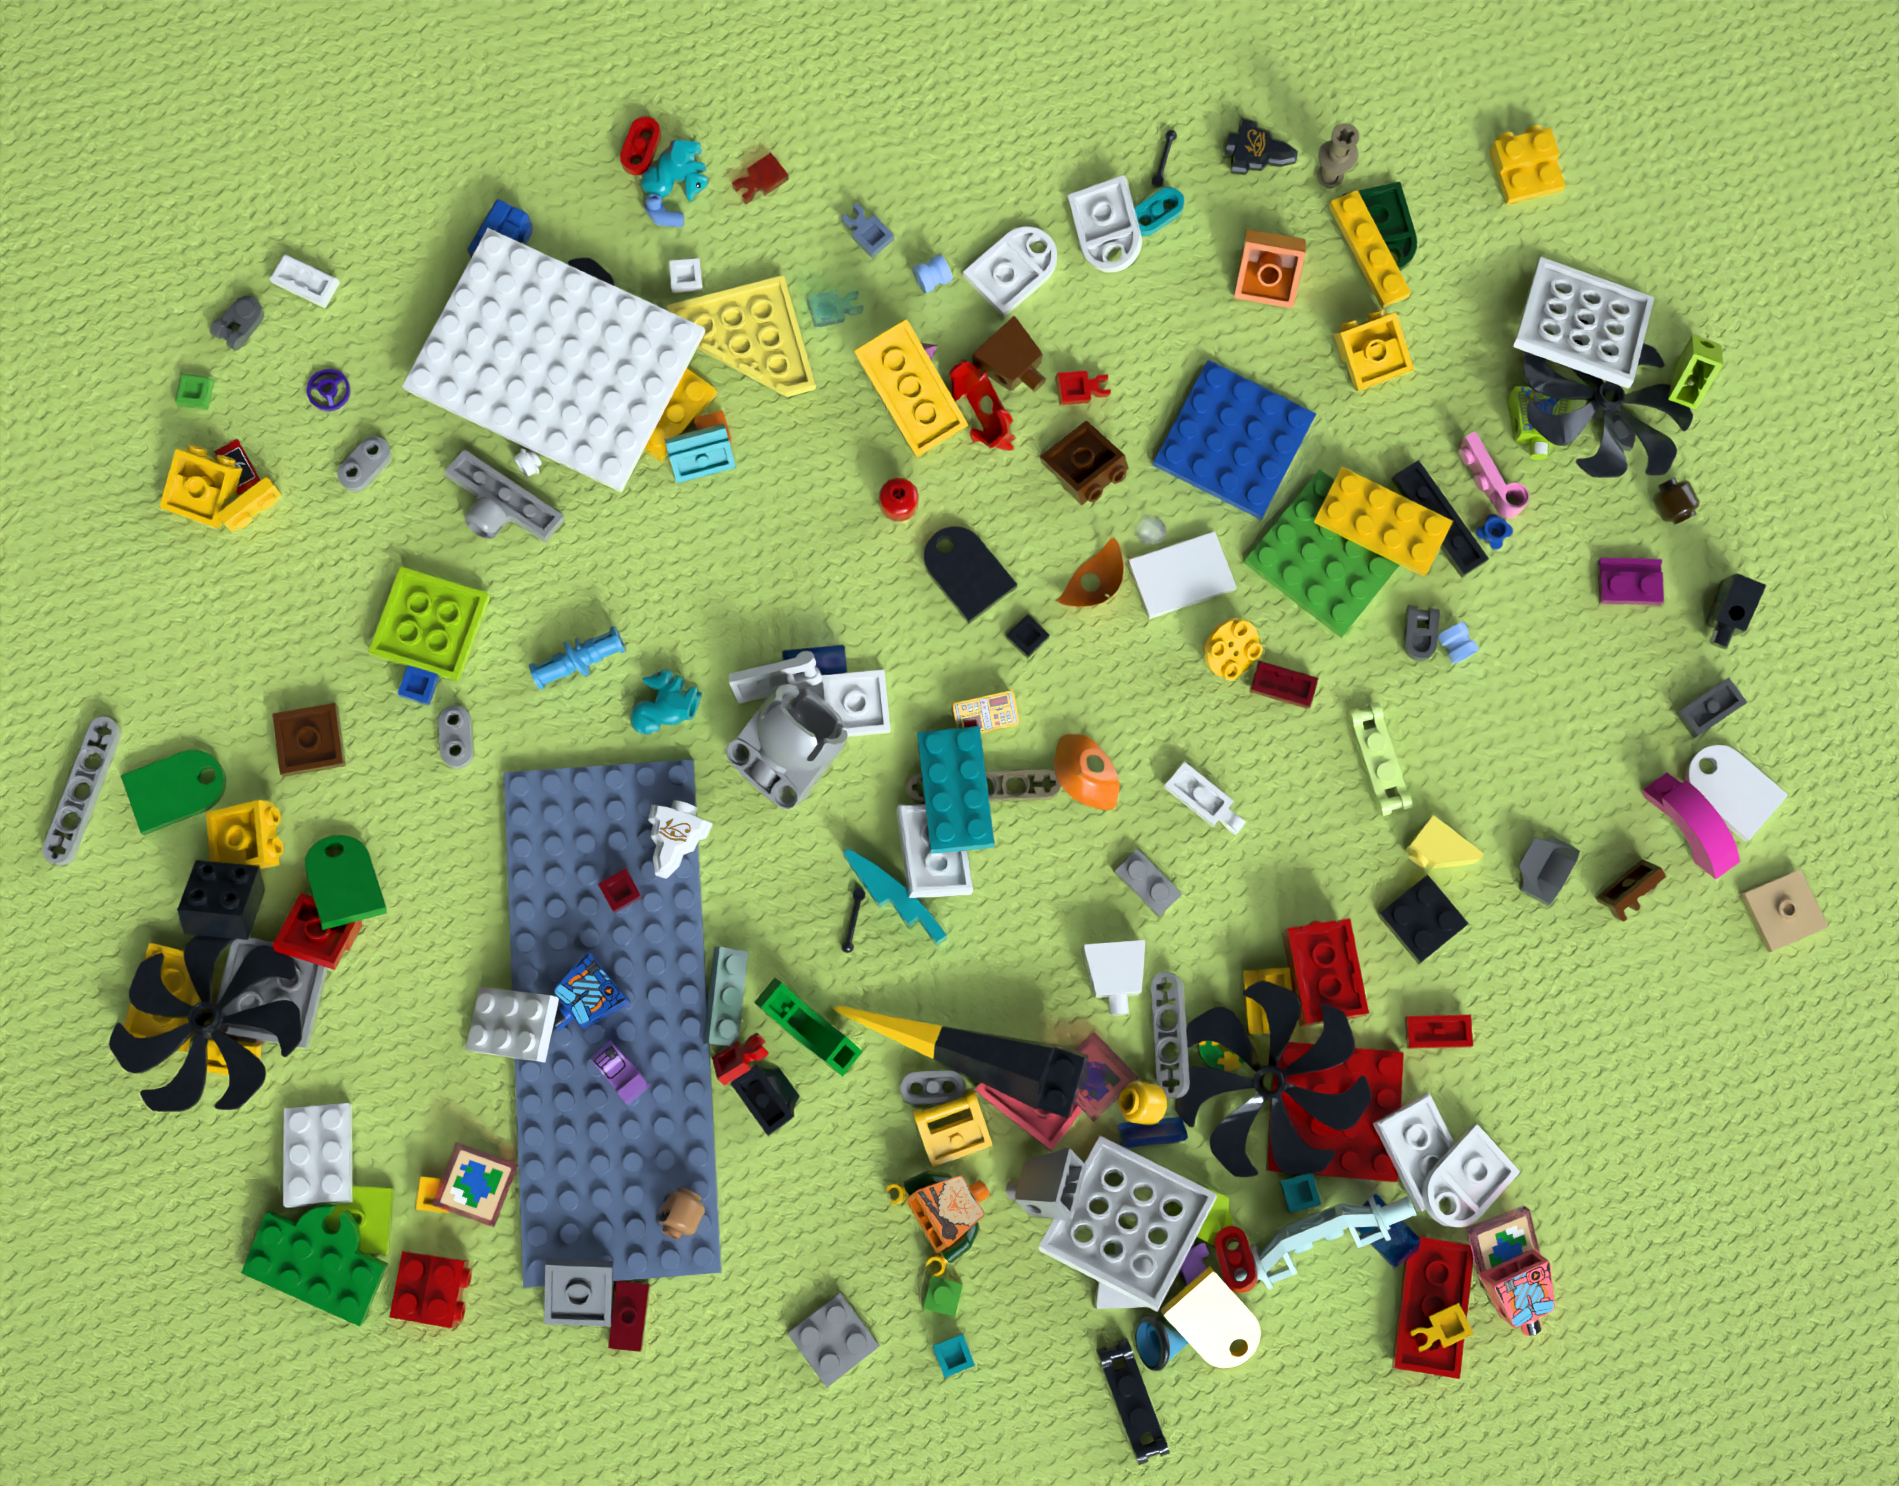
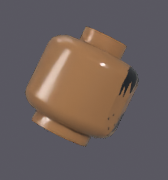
M678 1187L677 1191L668 1192L656 1215V1220L663 1226L661 1232L676 1240H680L681 1235H693L705 1213V1207L700 1202L702 1198L698 1194Z

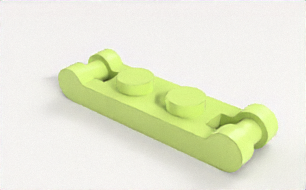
M1380 703L1368 704V708L1361 710L1358 708L1348 710L1349 723L1380 815H1389L1392 813V810L1401 808V810L1412 808V799L1406 788L1383 718ZM1371 720L1374 728L1365 730L1363 722ZM1394 788L1396 796L1388 798L1385 791Z

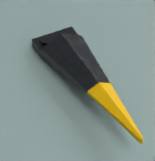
M840 1005L833 1008L836 1012L1034 1109L1039 1108L1067 1119L1072 1116L1088 1059L1087 1054L1058 1044L946 1027Z

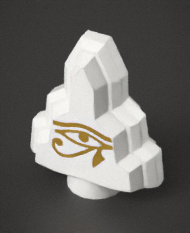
M673 800L671 808L651 805L648 821L653 825L651 838L656 844L653 855L656 876L667 879L680 866L683 855L693 852L698 841L707 838L713 823L696 816L697 807L677 800Z

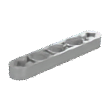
M101 716L90 723L43 844V856L47 861L55 865H67L75 858L121 738L120 726L109 717ZM107 727L112 730L110 735H104L103 738L98 733L100 728L105 729ZM95 742L98 745L102 744L106 747L105 751L96 746H92L93 743ZM93 753H99L102 759L101 764L96 769H88L86 767L87 757ZM88 783L90 786L88 796L83 799H77L74 794L77 785ZM71 812L77 813L79 817L78 824L72 829H66L63 825L64 817ZM59 831L72 836L71 840L59 836ZM62 845L66 852L64 855L59 854L57 856L53 849Z

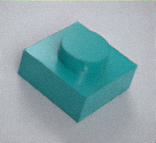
M1305 1174L1279 1181L1288 1213L1322 1205L1313 1174Z
M963 1334L932 1346L944 1378L975 1366Z

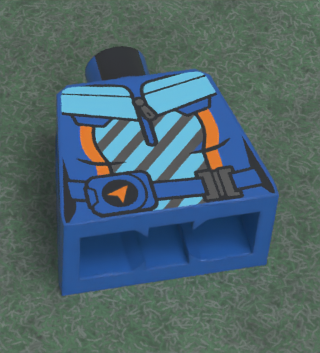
M589 952L580 959L553 990V993L562 1003L557 1007L554 1025L560 1031L575 1019L583 1029H586L630 1003Z

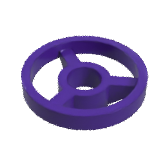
M321 370L315 373L307 384V396L310 402L322 411L338 410L346 404L350 397V384L347 378L337 370ZM323 375H337V377L333 379L325 378L322 379L319 383H314L319 377ZM344 380L346 384L345 396L335 405L333 397L338 392L337 385ZM325 385L333 386L332 390L328 393L323 392V387ZM311 389L318 390L323 398L328 399L330 406H321L314 402L311 396Z

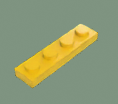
M1358 190L1332 200L1329 208L1381 308L1408 298L1411 291Z

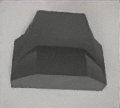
M1553 836L1547 839L1534 837L1519 864L1523 877V885L1520 891L1546 906L1551 905L1575 866L1580 851Z

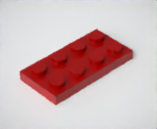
M1408 1235L1392 1368L1460 1379L1464 1339L1443 1348L1440 1339H1437L1430 1348L1420 1352L1418 1347L1426 1344L1428 1338L1426 1334L1421 1332L1412 1336L1410 1331L1418 1327L1429 1328L1433 1326L1429 1316L1456 1303L1460 1304L1467 1318L1475 1251L1474 1245Z

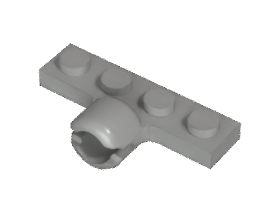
M465 449L445 470L447 478L477 498L464 513L465 523L474 533L484 539L494 538L506 523L513 522L546 543L564 522V515Z

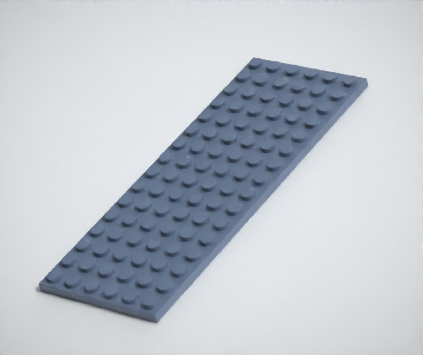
M694 760L504 772L512 991L556 997L553 990L580 959L589 952L630 1001L624 1008L586 1029H583L575 1019L560 1031L553 1024L545 1062L515 1058L523 1288L545 1286V1263L547 1258L613 1261V1281L722 1273L710 1045L703 1044L707 1013V987L699 841L693 852L683 855L680 866L667 879L655 875L653 855L656 844L651 838L653 825L648 821L651 805L671 808L673 800H677L697 807ZM626 868L642 898L614 913L598 883ZM609 1040L616 1045L625 1057L627 1056L651 1085L629 1105L624 1103L590 1058ZM678 1187L698 1194L702 1198L700 1202L705 1207V1213L696 1232L691 1236L681 1235L680 1240L663 1234L661 1232L663 1226L656 1220L657 1212L665 1195L670 1191H677Z

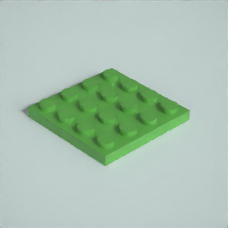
M1319 469L1246 558L1244 564L1342 638L1400 565L1314 523L1334 482L1333 478Z

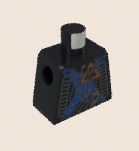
M1738 573L1721 580L1706 620L1707 626L1715 628L1709 641L1710 644L1727 649L1732 636L1739 635L1747 630L1766 588V584Z

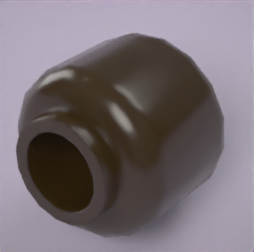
M1674 477L1658 485L1660 491L1653 496V502L1663 521H1672L1676 525L1697 514L1695 510L1699 507L1700 501L1689 481L1682 480L1677 482Z

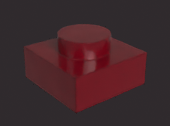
M626 868L598 883L614 913L642 898Z

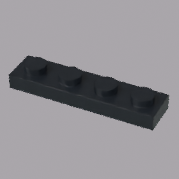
M1419 460L1392 477L1391 480L1405 498L1453 521L1440 549L1461 578L1489 560L1486 553Z

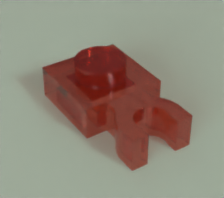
M769 153L748 167L747 174L749 176L738 178L732 182V187L735 192L741 188L749 189L748 192L742 195V201L748 204L754 199L758 191H761L766 196L788 181L789 176L773 154Z

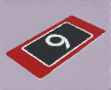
M238 439L214 451L216 457L217 455H223L236 460L234 466L243 468L236 490L237 495L246 492L261 481Z

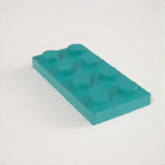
M980 726L917 732L931 854L994 848L995 843Z

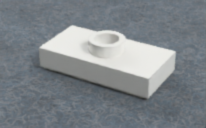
M286 254L283 255L270 277V281L273 284L326 308L340 284L337 278Z

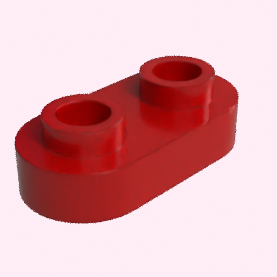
M646 116L637 118L629 129L620 153L622 167L628 174L642 175L651 166L661 139L660 127L655 119ZM644 133L651 134L649 138L641 137ZM634 159L641 160L637 165L631 163Z
M1236 1226L1224 1227L1215 1237V1248L1223 1279L1232 1291L1237 1293L1248 1292L1256 1285L1258 1279L1249 1240L1242 1229ZM1237 1242L1239 1245L1235 1250H1229L1228 1246L1230 1243ZM1239 1273L1247 1274L1243 1281L1236 1280Z

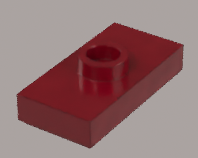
M1258 661L1249 692L1310 709L1319 678Z
M616 1282L609 1349L642 1352L650 1284Z

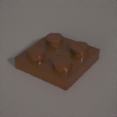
M336 703L272 713L280 775L285 777L346 766L339 709Z

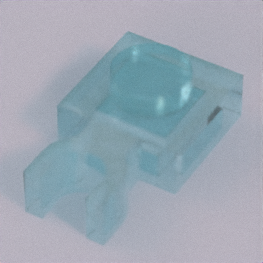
M837 290L808 296L806 301L814 328L843 323L845 319L844 313L849 315L862 314L863 305L854 307L850 304L851 300L858 299L859 292H850L844 298H839Z

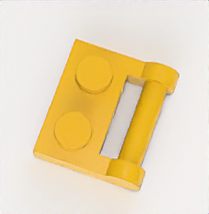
M974 1090L964 1092L965 1096L924 1111L920 1108L912 1111L932 1168L993 1146ZM968 1108L970 1109L972 1116L929 1131L927 1123Z

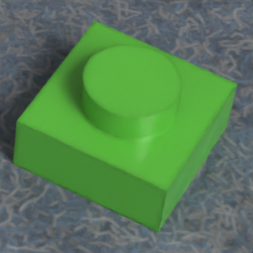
M931 1276L923 1309L955 1317L963 1284Z

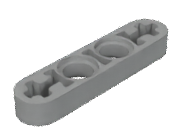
M1161 972L1153 978L1151 983L1157 1084L1163 1088L1166 1097L1180 1098L1187 1093L1190 1085L1184 986L1182 980L1176 974ZM1167 981L1174 985L1173 989L1168 990V995L1167 992L1161 990V985H1165ZM1172 1000L1175 1001V1005H1162L1161 1001ZM1167 1010H1173L1177 1017L1175 1025L1171 1028L1165 1027L1162 1022V1016ZM1170 1042L1176 1043L1179 1049L1178 1055L1174 1060H1168L1164 1054V1048ZM1165 1065H1179V1070L1173 1069L1172 1075V1070L1165 1069ZM1173 1077L1180 1082L1179 1086L1174 1087V1091L1173 1088L1167 1086V1081H1171Z

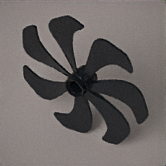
M1580 320L1582 323L1588 325V322H1587V321H1585V320ZM1573 340L1575 343L1583 345L1581 341ZM1643 343L1638 366L1650 365L1663 368L1665 364L1657 350ZM1524 351V379L1531 389L1544 396L1553 398L1587 400L1585 406L1570 413L1560 415L1547 414L1532 402H1528L1526 408L1528 422L1545 439L1554 445L1566 446L1577 438L1591 418L1603 421L1602 439L1595 456L1576 460V464L1591 477L1597 478L1620 477L1626 472L1628 467L1627 460L1612 416L1617 413L1637 435L1646 450L1648 462L1645 473L1655 476L1664 475L1668 472L1677 454L1674 442L1667 435L1643 423L1620 407L1623 403L1658 409L1668 414L1679 425L1681 430L1686 431L1692 422L1693 414L1690 407L1668 400L1671 385L1656 384L1625 394L1623 388L1618 384L1607 380L1603 382L1601 378L1571 368L1588 385L1586 386L1556 373L1546 364L1543 357Z
M197 935L186 945L184 950L185 965L201 1000L200 1003L194 1006L174 996L163 984L161 979L164 960L163 953L149 957L140 963L129 989L131 1004L136 1009L151 1015L188 1018V1023L161 1035L146 1038L134 1037L120 1022L117 1023L111 1034L109 1046L121 1067L133 1074L149 1071L170 1057L196 1033L184 1064L173 1080L164 1087L142 1090L140 1092L142 1099L152 1111L182 1112L191 1109L198 1103L206 1084L208 1040L215 1041L226 1062L229 1073V1087L222 1098L215 1104L216 1109H239L261 1088L266 1078L264 1064L247 1048L225 1035L229 1025L256 1027L273 1033L279 1041L283 1057H287L296 1049L302 1041V1021L300 1009L294 1002L289 1000L275 1001L227 1016L222 1011L248 988L267 978L280 977L294 981L296 979V966L291 956L276 952L273 947L267 945L252 949L244 958L217 1005L211 1003V984L214 966L220 952L237 939ZM213 1016L212 1021L204 1026L206 1020Z
M1262 980L1246 988L1243 991V995L1260 1004L1266 1013L1270 1031L1269 1065L1262 1067L1243 1025L1234 1012L1225 1007H1214L1196 1017L1187 1025V1047L1190 1048L1204 1041L1219 1043L1238 1055L1256 1073L1254 1078L1251 1079L1214 1068H1189V1090L1183 1097L1176 1098L1175 1110L1189 1127H1194L1198 1110L1206 1100L1225 1092L1255 1088L1258 1094L1229 1114L1211 1134L1210 1149L1217 1160L1235 1177H1253L1258 1175V1170L1252 1165L1246 1154V1141L1257 1113L1266 1098H1271L1270 1135L1275 1164L1283 1172L1292 1175L1323 1172L1332 1161L1335 1151L1312 1148L1300 1138L1291 1123L1281 1095L1284 1092L1287 1093L1305 1111L1324 1125L1335 1130H1347L1359 1121L1372 1099L1370 1086L1363 1075L1360 1076L1350 1089L1339 1094L1318 1093L1289 1084L1287 1076L1316 1072L1346 1062L1354 1053L1355 1039L1345 1013L1335 1007L1323 1004L1321 1005L1323 1014V1032L1309 1051L1284 1069H1281L1277 1064L1288 1045L1299 1019L1300 1001L1293 991ZM1269 1072L1274 1073L1278 1078V1086L1273 1091L1267 1090L1263 1084L1264 1076Z

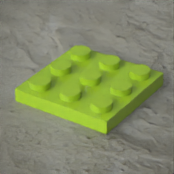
M400 566L368 653L371 656L406 667L409 665L438 674L439 677L459 683L490 595L483 591Z

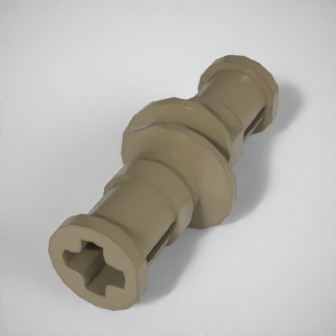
M1348 123L1337 125L1332 131L1331 140L1321 146L1318 153L1321 166L1317 172V178L1322 186L1333 188L1340 185L1344 179V173L1351 170L1358 159L1356 145L1359 141V132L1355 126Z

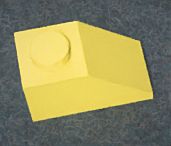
M1434 815L1425 822L1405 849L1410 853L1409 858L1415 864L1423 868L1427 866L1429 869L1474 864L1484 855L1482 851Z

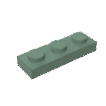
M724 947L714 948L703 1044L729 1047L739 1039L748 951Z

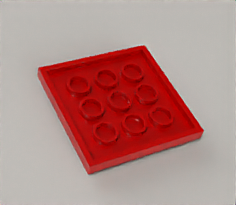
M1288 1042L1277 1066L1284 1069L1309 1051L1314 1044ZM1355 1048L1352 1056L1338 1066L1311 1073L1287 1076L1289 1084L1325 1094L1346 1092L1362 1075L1366 1077L1370 1086L1372 1099L1359 1121L1347 1130H1335L1324 1125L1305 1111L1287 1093L1284 1092L1281 1095L1291 1123L1300 1138L1312 1148L1335 1151V1155L1328 1167L1323 1172L1313 1173V1175L1397 1182L1398 1173L1373 1123L1401 1107L1404 1052ZM1272 1073L1271 1091L1275 1090L1278 1086V1078L1274 1073ZM1270 1098L1266 1171L1283 1172L1275 1164L1271 1149L1270 1123L1272 1100Z

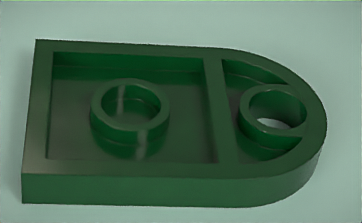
M1400 181L1359 190L1358 192L1389 251L1397 255L1398 262L1396 264L1399 270L1402 271L1410 264L1416 253L1417 236Z

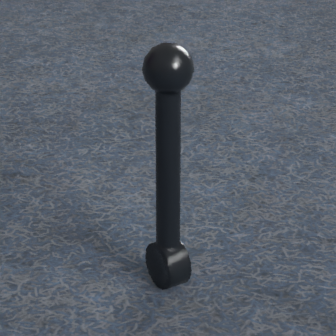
M1168 130L1165 134L1167 141L1157 175L1152 178V185L1155 188H1160L1164 182L1162 175L1172 141L1177 138V133L1174 130Z
M861 888L855 889L853 892L855 901L846 941L841 945V949L845 953H851L854 949L852 943L860 904L865 899V891Z

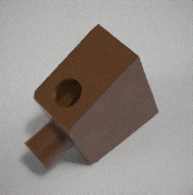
M1015 316L1007 321L973 353L972 364L981 371L986 370L988 377L1008 391H1013L1023 382L1033 392H1036L1046 381V378L1036 370L1042 363L1043 354Z

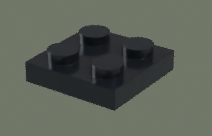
M1428 874L1378 914L1379 918L1418 964L1423 962L1469 924Z

